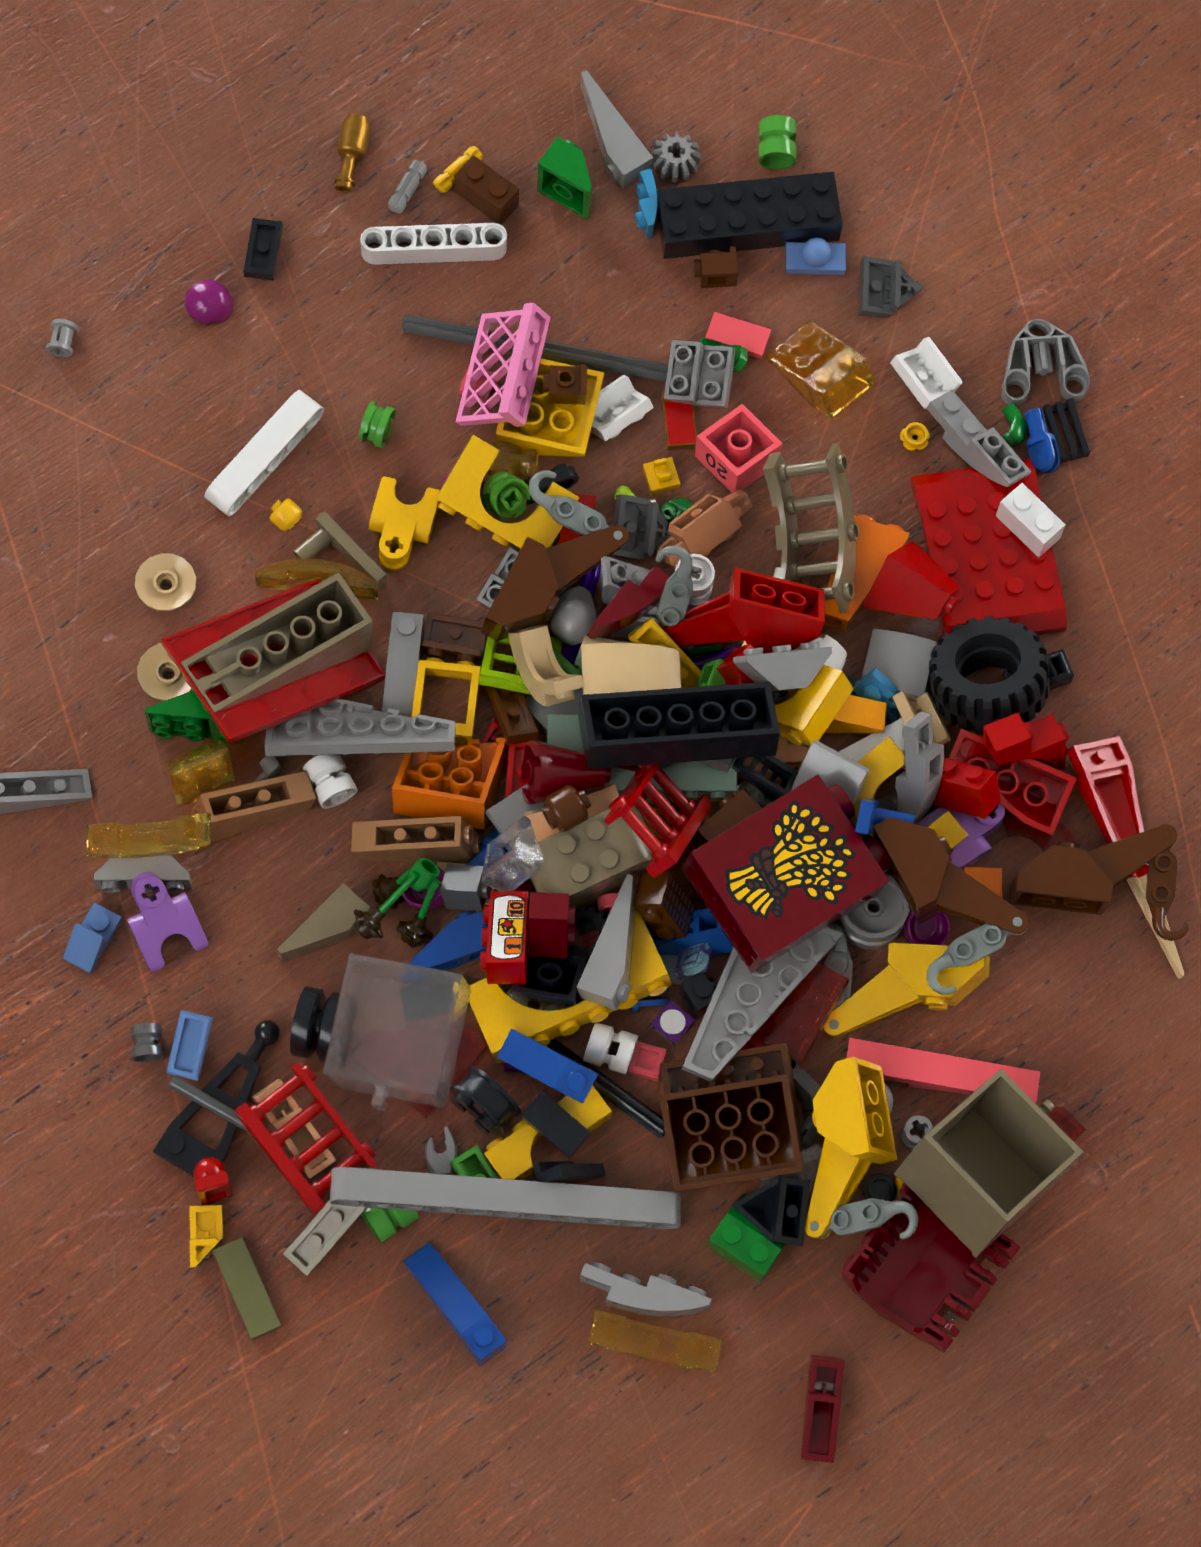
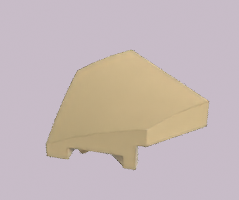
M901 691L892 697L904 723H907L920 712L932 714L933 742L943 745L950 741V736L945 728L949 725V722L945 720V716L938 713L928 692L916 698L913 694Z

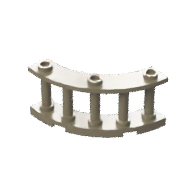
M832 443L825 460L794 465L785 463L782 452L770 453L762 470L769 489L772 507L778 506L780 525L775 526L776 551L778 554L782 553L781 567L775 568L774 577L798 583L805 577L836 573L832 587L819 589L825 590V600L836 599L840 613H846L850 600H853L855 595L853 585L856 566V540L859 539L860 535L858 524L854 519L853 502L847 476L848 459L845 454L841 453L838 443ZM822 472L830 473L834 493L803 498L793 496L790 483L791 477ZM836 505L838 516L837 528L800 533L796 517L799 510ZM839 540L838 560L802 566L799 564V549L802 548V545Z

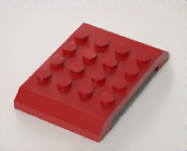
M1030 459L1022 460L1031 470L1030 475L1009 487L990 480L973 467L911 476L910 483L916 509L918 508L928 555L961 587L956 596L959 602L951 614L946 613L940 618L942 635L945 633L950 634L951 628L958 624L963 626L967 620L976 618V621L984 620V617L993 616L995 620H1001V617L1012 620L1013 624L1019 622L1027 626L1028 631L1032 630L1037 635L1066 631V607L1052 546L1038 558L996 517L1000 502L1021 483L1042 501L1035 468Z

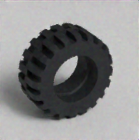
M993 616L984 617V620L976 621V618L967 620L963 626L960 624L950 629V634L945 633L938 640V644L934 646L931 652V660L929 661L931 692L939 714L945 716V720L951 725L959 724V729L962 728L969 732L974 730L977 735H983V726L1015 713H1019L1023 722L1029 723L1036 717L1035 712L1039 713L1045 706V700L1050 692L1047 651L1044 643L1039 640V636L1032 630L1028 631L1027 626L1019 622L1013 624L1011 619L1001 617V620H995ZM987 667L1003 668L1014 673L1008 679L995 684H978L966 679L972 672Z

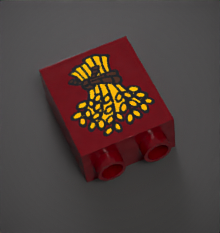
M818 774L692 851L681 867L751 974L874 898L889 882L884 873L891 868L886 851L872 836L864 840L861 839L849 821L850 818L855 816V809L849 796L836 783L827 788Z

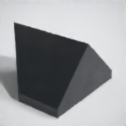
M779 1176L731 1204L771 1242L803 1246L810 1181Z

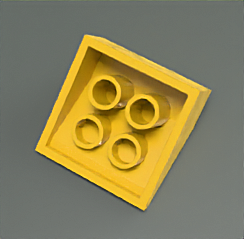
M541 358L525 426L515 427L510 422L498 423L494 447L521 455L585 457L604 373L587 369L585 405L548 403V392H543V374H549L550 365H573Z

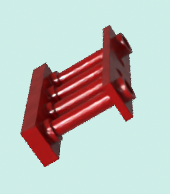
M660 764L638 765L639 768L622 794L608 806L610 812L604 820L607 825H610L622 817L649 848L652 859L646 870L653 878L678 862L712 806V803L705 795L695 802L693 799L688 800L659 766ZM652 777L679 807L678 812L651 782L650 779ZM642 792L648 796L670 822L669 826L641 795ZM633 805L660 835L661 838L659 840L632 810Z
M294 1062L289 1066L290 1070L294 1073L291 1079L256 1106L252 1104L249 1107L245 1102L232 1111L309 1211L316 1214L325 1206L321 1199L325 1196L324 1192L331 1187V1171L316 1183L314 1181L308 1183L301 1174L305 1171L304 1167L341 1137L345 1139L354 1152L336 1167L355 1168L360 1163H363L367 1169H372L377 1165L372 1159L376 1155L366 1141L363 1140L360 1143L319 1091L313 1083L316 1076L305 1063L300 1066L298 1062ZM301 1086H304L314 1099V1102L277 1131L272 1130L269 1132L262 1124V1121L265 1120L264 1116ZM323 1111L334 1127L298 1156L292 1155L289 1158L282 1150V1147L285 1145L284 1141Z

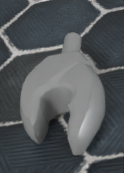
M446 1126L444 1127V1136L447 1149L444 1153L439 1154L434 1150L432 1137L426 1143L425 1162L432 1174H454V1169L449 1162L458 1157V1147L452 1131Z

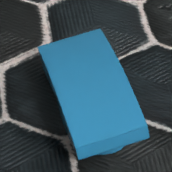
M651 168L640 171L639 183L636 184L639 198L638 212L634 213L637 227L639 230H644L647 239L653 238L657 215V190Z

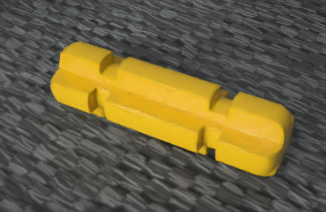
M476 146L469 147L463 153L464 156L458 157L444 170V174H440L434 179L433 184L439 192L445 193L453 186L454 175L472 155L480 160L483 159V154Z

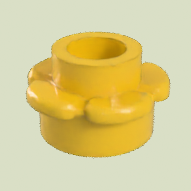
M913 422L902 429L900 440L904 442L903 446L907 450H923L928 445L927 440L930 438V434L923 424ZM915 435L918 439L914 440L912 436Z

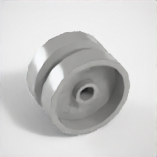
M887 874L885 875L889 882L877 896L837 920V923L842 926L846 933L847 941L853 946L864 950H879L888 946L889 943H893L901 934L909 912V904L895 879Z

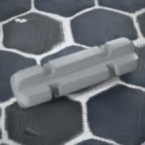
M419 160L412 161L408 168L409 172L405 173L395 190L396 194H393L388 202V208L397 214L403 213L407 206L406 202L410 201L420 184L419 180L423 179L427 172L426 164Z

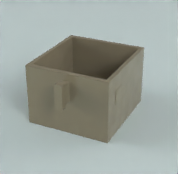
M1000 1069L923 1136L895 1171L894 1175L897 1178L899 1177L973 1252L972 1255L976 1258L1043 1197L1080 1157L1083 1151L1048 1116L1055 1107L1050 1100L1047 1099L1038 1106Z

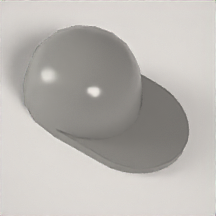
M576 586L568 589L559 597L550 619V628L554 636L567 645L581 643L595 622L596 610L591 593L584 587Z

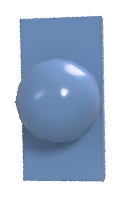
M818 237L811 238L806 243L786 242L785 274L845 275V243H827L824 239Z
M180 1010L166 1071L167 1074L199 1080L204 1056L208 1049V1039L213 1017Z

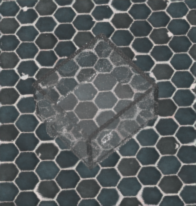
M349 953L323 1075L336 1088L375 1095L372 1096L371 1105L377 1110L386 1111L387 1097L446 1108L471 989L463 975Z

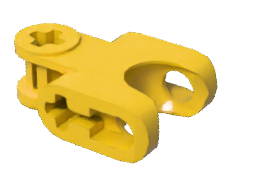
M386 476L381 478L370 517L369 530L382 533L379 541V561L385 569L398 571L404 568L409 561L414 541L429 544L440 501L436 499L440 492L439 489L428 487L421 501L413 505H406L401 503L395 496L396 479Z

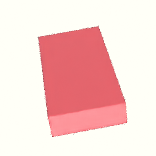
M714 312L705 339L725 345H740L748 350V356L762 360L771 329Z

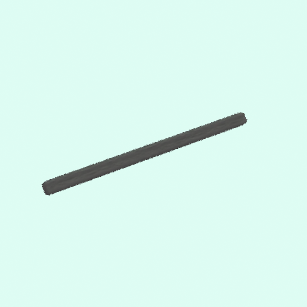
M410 314L404 315L402 321V330L404 332L471 345L475 344L478 327ZM489 330L488 336H490L494 331ZM505 333L494 343L497 348L509 338L508 334ZM545 341L541 356L544 359L580 366L581 364H587V367L658 381L666 382L668 364L551 341ZM514 346L508 352H513Z

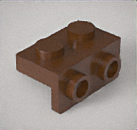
M428 612L423 640H421L420 644L421 650L426 651L427 656L444 659L446 654L457 656V661H469L474 664L475 660L483 661L487 636L480 632L484 622Z

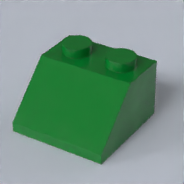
M557 136L538 162L537 191L581 217L588 219L591 212L592 186L583 151L570 140L565 141Z
M743 1193L738 1200L742 1199L747 1195ZM732 1206L710 1237L707 1247L761 1283L787 1244L771 1242Z

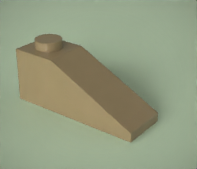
M343 883L277 949L278 958L285 962L350 939L357 933L353 926V923L356 921L353 911L357 909L371 913V907Z

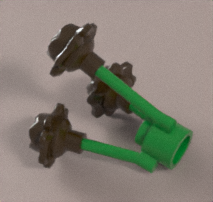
M420 858L400 877L393 879L392 877L387 878L385 875L380 874L378 879L372 881V885L374 887L373 895L375 901L382 906L380 908L376 907L371 913L357 909L353 911L356 916L353 926L357 933L367 940L373 937L382 939L384 935L381 930L380 921L386 916L385 912L390 907L396 909L398 904L404 902V898L401 895L411 886L416 891H423V889H428L419 914H415L413 920L399 921L396 930L401 933V940L410 947L429 943L434 934L425 925L427 920L425 915L436 889L441 884L437 879L440 874L438 867L429 859Z

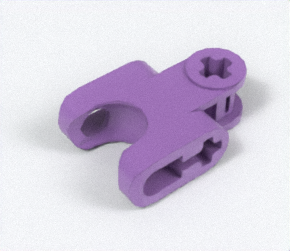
M999 803L992 811L994 814L993 818L987 816L986 819L950 810L969 834L951 849L950 857L952 864L963 871L964 867H971L991 852L992 847L985 838L1000 827L1005 815V807ZM939 807L915 824L928 827L949 811V809Z
M152 872L140 873L133 879L131 892L141 913L126 920L147 966L153 973L162 969L165 965L161 954V945L170 935H184L196 951L208 947V940L185 892L170 898L164 883ZM146 884H150L152 887H154L152 889L153 894L151 896H147L145 893H143L145 892L144 886Z

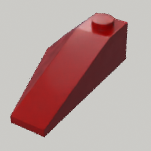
M961 728L948 758L996 771L1001 796L1000 804L1023 824L1053 836L1077 778L1034 759H1021L996 766L984 743L983 737Z

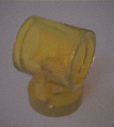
M495 442L493 444V447L500 451L487 471L489 477L497 472L504 471L513 474L515 477H517L518 472H522V476L527 479L537 473L538 453L536 449H526L522 454V449L516 444L510 442Z

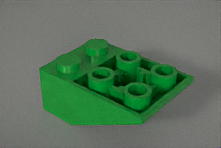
M193 690L145 708L149 731L157 737L172 738L173 735L185 736L186 739L191 741H203L204 738L217 739L216 741L222 744L235 743H228L226 738L220 733L217 725L203 708L201 701Z

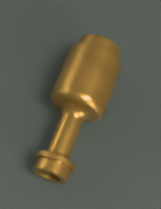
M348 114L346 120L342 121L337 153L344 160L341 174L335 178L334 182L335 189L343 193L352 192L353 187H355V181L352 179L355 161L362 160L366 155L371 127L369 119L363 115Z

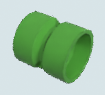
M772 115L759 121V139L761 143L758 148V162L762 167L771 170H783L796 164L797 145L795 141L797 123L794 119L784 115Z
M367 1207L361 1214L381 1244L396 1234L397 1227L406 1228L420 1219L417 1211Z

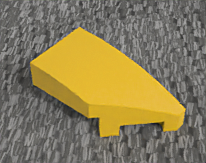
M223 1204L189 1206L190 1268L196 1267L223 1238Z

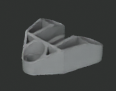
M1042 319L1029 321L1012 341L1001 389L1002 400L1008 405L1015 403L1016 406L1022 405L1030 391L1031 362L1029 352L1033 354L1035 374L1046 376V373L1053 372L1050 350H1053L1056 376L1059 380L1061 395L1065 400L1073 398L1074 402L1081 401L1088 391L1090 377L1086 364L1071 335L1048 321ZM1039 328L1045 333V336H1035L1029 331ZM1069 381H1077L1082 385L1083 390L1079 393H1072L1067 389L1066 384ZM1010 385H1018L1022 388L1023 395L1012 397L1008 394L1007 388Z

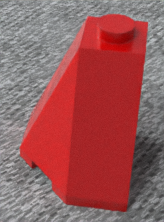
M911 541L887 556L862 606L867 609L936 620L946 613L951 614L959 602L956 596L961 587L927 553Z

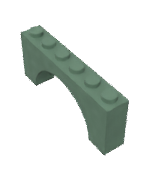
M547 714V744L584 753L579 714ZM693 761L679 762L662 768L687 798H698V793H711V798L724 799L729 793L737 791V772L731 767L728 772ZM610 767V782L605 783V786L615 783L618 795L620 796L636 771ZM652 777L650 779L651 782L658 788V790L664 795V797L667 798V793L660 787V785Z

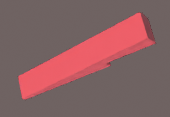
M849 1038L847 1058L856 1057L882 1066L883 1078L886 1081L908 1083L909 1087L971 1095L996 1072L1002 1069L1037 1103L1040 1071Z

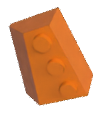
M496 738V742L479 743V739L467 740V744L455 745V751L405 753L392 787L393 814L415 818L462 816L472 828L485 830L489 819L486 811L493 806L501 783L507 747L505 738Z

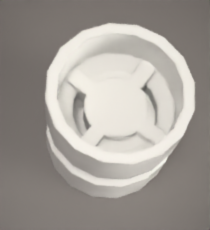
M690 554L692 558L691 576L693 583V592L690 599L707 601L712 594L715 569L708 558L700 554ZM680 560L676 565L675 571L679 568Z
M340 754L318 755L309 760L302 768L303 771L307 770L311 785L316 786L314 793L324 809L332 808L348 801L358 791L350 773H344L347 767Z
M597 1022L594 1024L583 1061L597 1066L606 1063L609 1070L626 1075L639 1035L624 1030L615 1033L612 1026ZM612 1042L619 1044L616 1056L608 1054Z

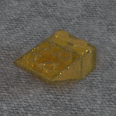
M810 320L765 355L766 359L812 407L830 419L875 384L865 356Z
M220 739L161 762L164 776L177 805L183 802L184 804L194 803L198 800L200 794L212 790L226 789L235 781L228 747Z

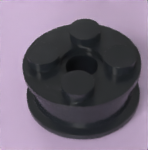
M470 1065L467 1068L469 1074L458 1085L452 1084L450 1086V1090L454 1095L450 1100L460 1111L465 1112L467 1110L475 1118L474 1124L483 1133L488 1135L490 1132L502 1136L504 1133L502 1127L513 1116L519 1117L522 1112L512 1097L496 1081L479 1068Z

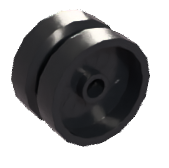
M309 986L304 987L296 1006L291 1029L290 1052L292 1056L308 1059L317 1050V1055L321 1062L339 1063L346 1045L351 1023V995L334 992L326 1001L323 989Z

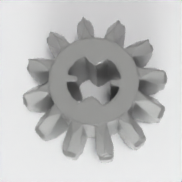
M678 130L674 137H670L665 132L662 141L656 140L654 143L655 150L651 152L654 162L653 169L654 172L661 171L662 180L671 176L673 183L677 181L678 177L687 181L689 173L695 174L697 172V164L701 162V154L698 152V143L691 142L689 134L681 138Z

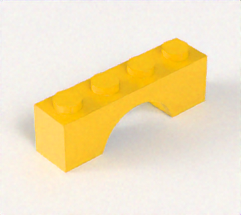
M593 1085L583 1103L567 1095L557 1102L561 1108L590 1132L611 1119L612 1110ZM524 1120L512 1128L514 1133L504 1140L502 1137H498L486 1146L487 1151L484 1153V1156L498 1179L523 1180L533 1172L531 1151L536 1141L542 1135Z

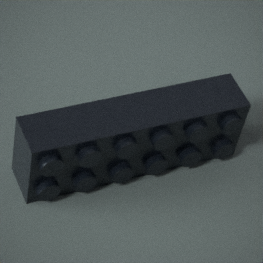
M834 171L657 189V217L664 259L697 256L700 253H706L711 250L729 252L730 246H736V251L785 247L786 242L806 243L809 239L816 237L822 238L826 242L840 241L843 223Z
M770 682L581 695L579 723L587 769L776 756L780 730Z

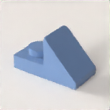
M93 903L82 924L76 923L74 925L63 960L91 974L122 923V917Z

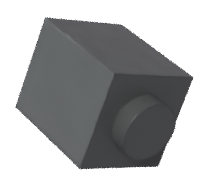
M447 864L440 888L446 909L483 911L486 898H490V891H492V882L487 878L484 866Z

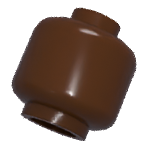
M566 785L548 794L544 800L545 805L541 809L552 830L557 828L559 831L565 832L588 819L587 808L591 807V803L584 790L578 792L572 785Z

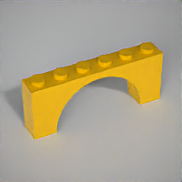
M637 910L635 913L629 981L631 988L624 1003L620 1002L618 1009L622 1010L633 1007L637 1004L638 1000L646 996L660 995L666 991L667 987L673 985L645 922ZM487 978L463 988L497 1064L501 1062L506 1063L497 1058V1055L511 1028L546 1046L550 1043V1040L561 1035H572L579 1030L580 1026L589 1022H600L606 1019L609 1013L615 1011L588 1000L561 1010L544 1011L532 1009L511 999L498 984H487Z

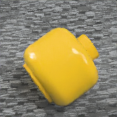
M286 498L283 502L278 499L270 508L273 511L269 516L270 521L282 531L290 530L302 518V509L290 498Z

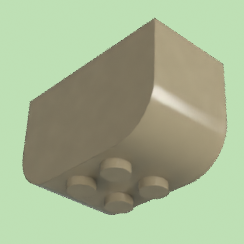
M633 805L632 810L645 824L642 815ZM607 809L568 831H560L536 843L523 853L521 859L536 892L569 894V907L579 909L580 906L589 908L597 904L596 899L602 895L619 893L627 874L632 875L636 884H639L642 871H647L646 867L652 859L650 856L651 851L622 817L607 825L604 822L610 812V809Z

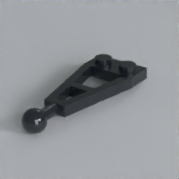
M264 1020L258 1023L254 1031L256 1039L246 1055L238 1052L202 1092L232 1109H235L241 1103H248L261 1070V1065L256 1062L265 1047L276 1043L280 1036L278 1025L271 1020ZM241 1066L248 1070V1074L238 1099H235L220 1090V1088ZM191 1101L170 1123L153 1150L154 1154L194 1177L193 1171L196 1164L204 1158L213 1157L224 1163L238 1129L236 1125L228 1122L217 1152L183 1132L181 1129L202 1108L201 1105L194 1101Z

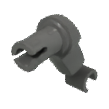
M791 1057L796 1096L801 1102L805 1118L800 1128L802 1147L805 1143L804 1151H810L820 1134L817 1132V1128L812 1121V1112L814 1111L812 1100L820 1086L806 1070L803 1069L798 1072L799 1062L796 1058Z

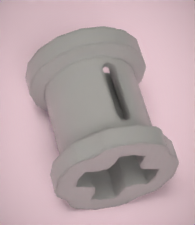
M66 319L52 320V336L45 349L49 354L56 357L69 358L73 354L71 344L74 334L78 332V326Z
M916 1115L907 1120L901 1135L902 1142L907 1148L914 1149L921 1140L918 1135H911L913 1127L916 1131L922 1130L924 1132L921 1139L933 1129L930 1120L924 1116Z

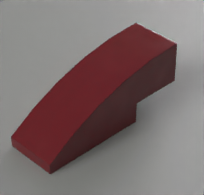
M654 566L639 586L628 579L595 620L587 636L594 639L611 634L643 617L659 603L665 582L670 576L657 566Z
M810 1355L801 1459L834 1463L845 1364L843 1358Z

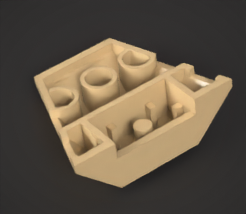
M586 635L584 636L581 644L583 695L682 688L679 650L658 645L639 644L598 637L591 639Z

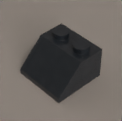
M528 944L526 984H513L511 995L577 1005L582 1001V998L576 987L588 963V954L568 951V958L530 957Z

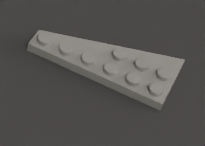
M337 699L270 729L269 727L266 728L265 755H347L455 751L456 727L455 721L421 714L412 718L400 715V710L389 708L386 713L373 710V705Z
M826 927L753 974H751L733 947L682 1070L712 1082L837 943L843 933Z

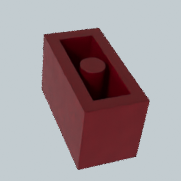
M531 892L529 906V956L568 958V945H575V907H569V894Z

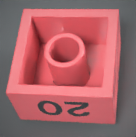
M741 404L697 435L694 456L733 493L738 489H745L763 476L762 469L769 454L782 452L783 443Z

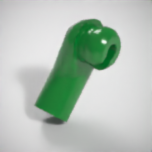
M1012 403L1002 410L1010 423L1009 431L1004 433L1003 439L1010 447H1015L1017 443L1021 444L1025 440L1028 424L1016 404Z
M679 497L664 503L660 508V512L666 521H672L695 503Z

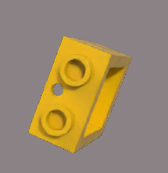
M434 657L419 660L411 717L414 718L421 714L426 675L471 680L466 724L455 723V745L467 744V740L473 739L481 666H475L474 663L469 661H458L457 664L446 663L444 660Z

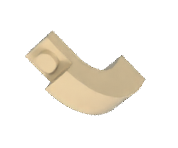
M535 625L508 632L516 666L533 698L543 706L575 699L574 690L584 687L582 675L567 674L560 667L552 648L548 626Z

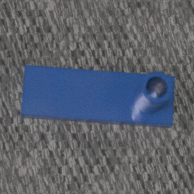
M867 798L861 800L855 832L870 834L873 832V825L889 817L914 823L915 815L879 808L880 801Z

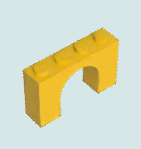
M472 435L436 497L440 501L438 507L452 516L456 512L463 514L467 517L465 523L480 532L483 527L492 531L494 534L491 538L505 547L512 543L522 548L527 537L543 544L545 549L551 547L563 526L555 522L543 506L538 505L529 517L515 523L501 522L490 516L484 509L480 498L481 483L500 450ZM553 481L545 493L548 496L570 497L576 501L580 498Z
M744 641L742 646L748 645L746 641ZM823 665L808 687L801 688L787 701L775 704L780 736L785 737L797 746H801V744L811 746L814 740L819 741L854 689L843 671Z
M890 736L857 761L870 770L863 791L856 798L854 804L855 816L850 818L855 826L857 825L861 800L867 798L874 800L880 785L904 766L905 754ZM950 810L928 826V828L935 830L939 838L944 836L951 849L969 835Z

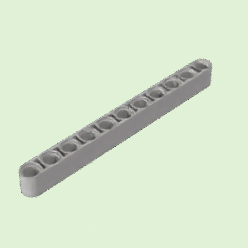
M336 1167L331 1171L330 1203L335 1205L654 1229L680 1228L681 1194L677 1192L352 1167Z

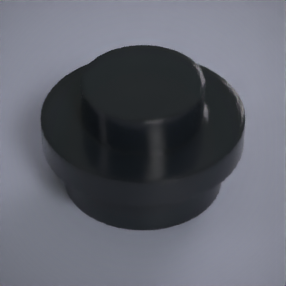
M885 1174L872 1175L864 1185L865 1198L892 1202L896 1195V1185Z

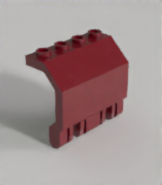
M903 1183L899 1196L895 1201H906L916 1209L919 1217L916 1231L910 1237L901 1239L900 1234L906 1231L909 1226V1218L904 1213L894 1215L881 1227L874 1230L871 1229L865 1234L862 1246L855 1255L850 1256L846 1260L841 1274L847 1286L879 1315L919 1340L925 1341L945 1353L954 1341L950 1336L956 1338L960 1330L955 1324L944 1319V1314L949 1310L959 1318L968 1321L972 1316L970 1311L975 1312L991 1290L989 1285H994L997 1281L996 1276L991 1271L980 1266L983 1260L986 1258L998 1267L1006 1269L1009 1265L1008 1259L1012 1260L1020 1246L1009 1237L1001 1234L975 1258L972 1255L973 1252Z

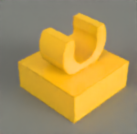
M672 457L661 458L643 464L642 469L651 496L680 488L679 477Z

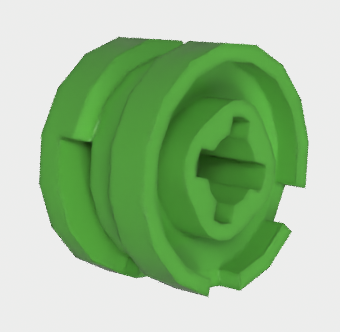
M371 401L360 426L359 441L365 442L367 439L374 442V446L384 448L385 443L382 441L383 439L388 440L396 409L389 406L386 408L379 406L377 409V402Z
M502 471L495 473L485 482L482 489V501L489 511L509 520L510 517H519L527 509L525 505L527 499H530L529 487L520 478Z

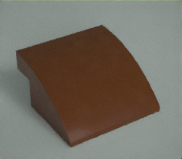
M789 1043L740 1050L712 1082L682 1070L685 1060L660 1064L664 1094L659 1095L675 1192L804 1171L799 1112Z

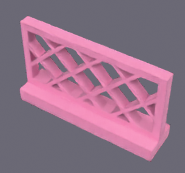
M535 303L524 304L523 310L481 315L456 418V423L460 426L510 422L515 427L525 426L551 318ZM520 320L518 330L512 333L510 328ZM499 322L500 326L488 336L490 323ZM507 333L509 338L497 348L494 343ZM514 346L512 356L506 361L503 355ZM491 347L494 353L482 363L483 354ZM500 359L503 365L494 374L490 375L488 370ZM507 373L505 384L500 388L497 382ZM482 375H485L487 380L475 390L476 381ZM494 387L496 393L484 402L481 397ZM501 400L498 413H492L490 410ZM478 401L481 407L473 415L468 416L469 409Z

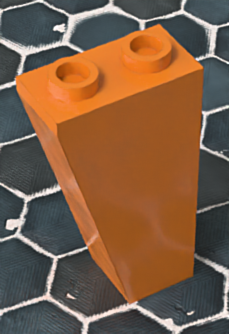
M854 515L860 533L859 539L856 540L854 599L850 600L846 613H840L836 599L825 600V626L846 632L864 607L862 604L887 556L907 544L910 533L904 531L902 527L894 524L884 525L875 522L873 518L866 515ZM836 573L831 574L827 587H832Z

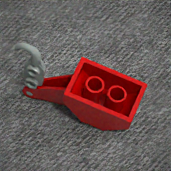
M668 546L658 552L656 556L657 562H660L664 556L670 554L678 556L681 561L679 568L666 580L657 607V619L660 622L658 625L679 647L745 640L747 644H751L754 648H763V654L773 653V646L791 645V650L800 647V644L809 643L820 637L825 623V590L735 567L730 580L729 592L687 611L693 592L691 576L692 558L684 548L679 546Z

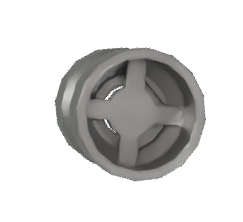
M141 1023L130 1027V1037L135 1044L131 1049V1059L133 1061L153 1062L164 1058L163 1047L158 1044L159 1039L162 1037V1025Z

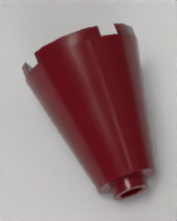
M536 740L527 741L529 745L524 746L521 778H525L528 788H522L524 801L527 804L544 802L548 794L566 785H572L578 792L584 790L587 793L601 790L604 788L605 783L610 782L611 768L587 769L585 753Z

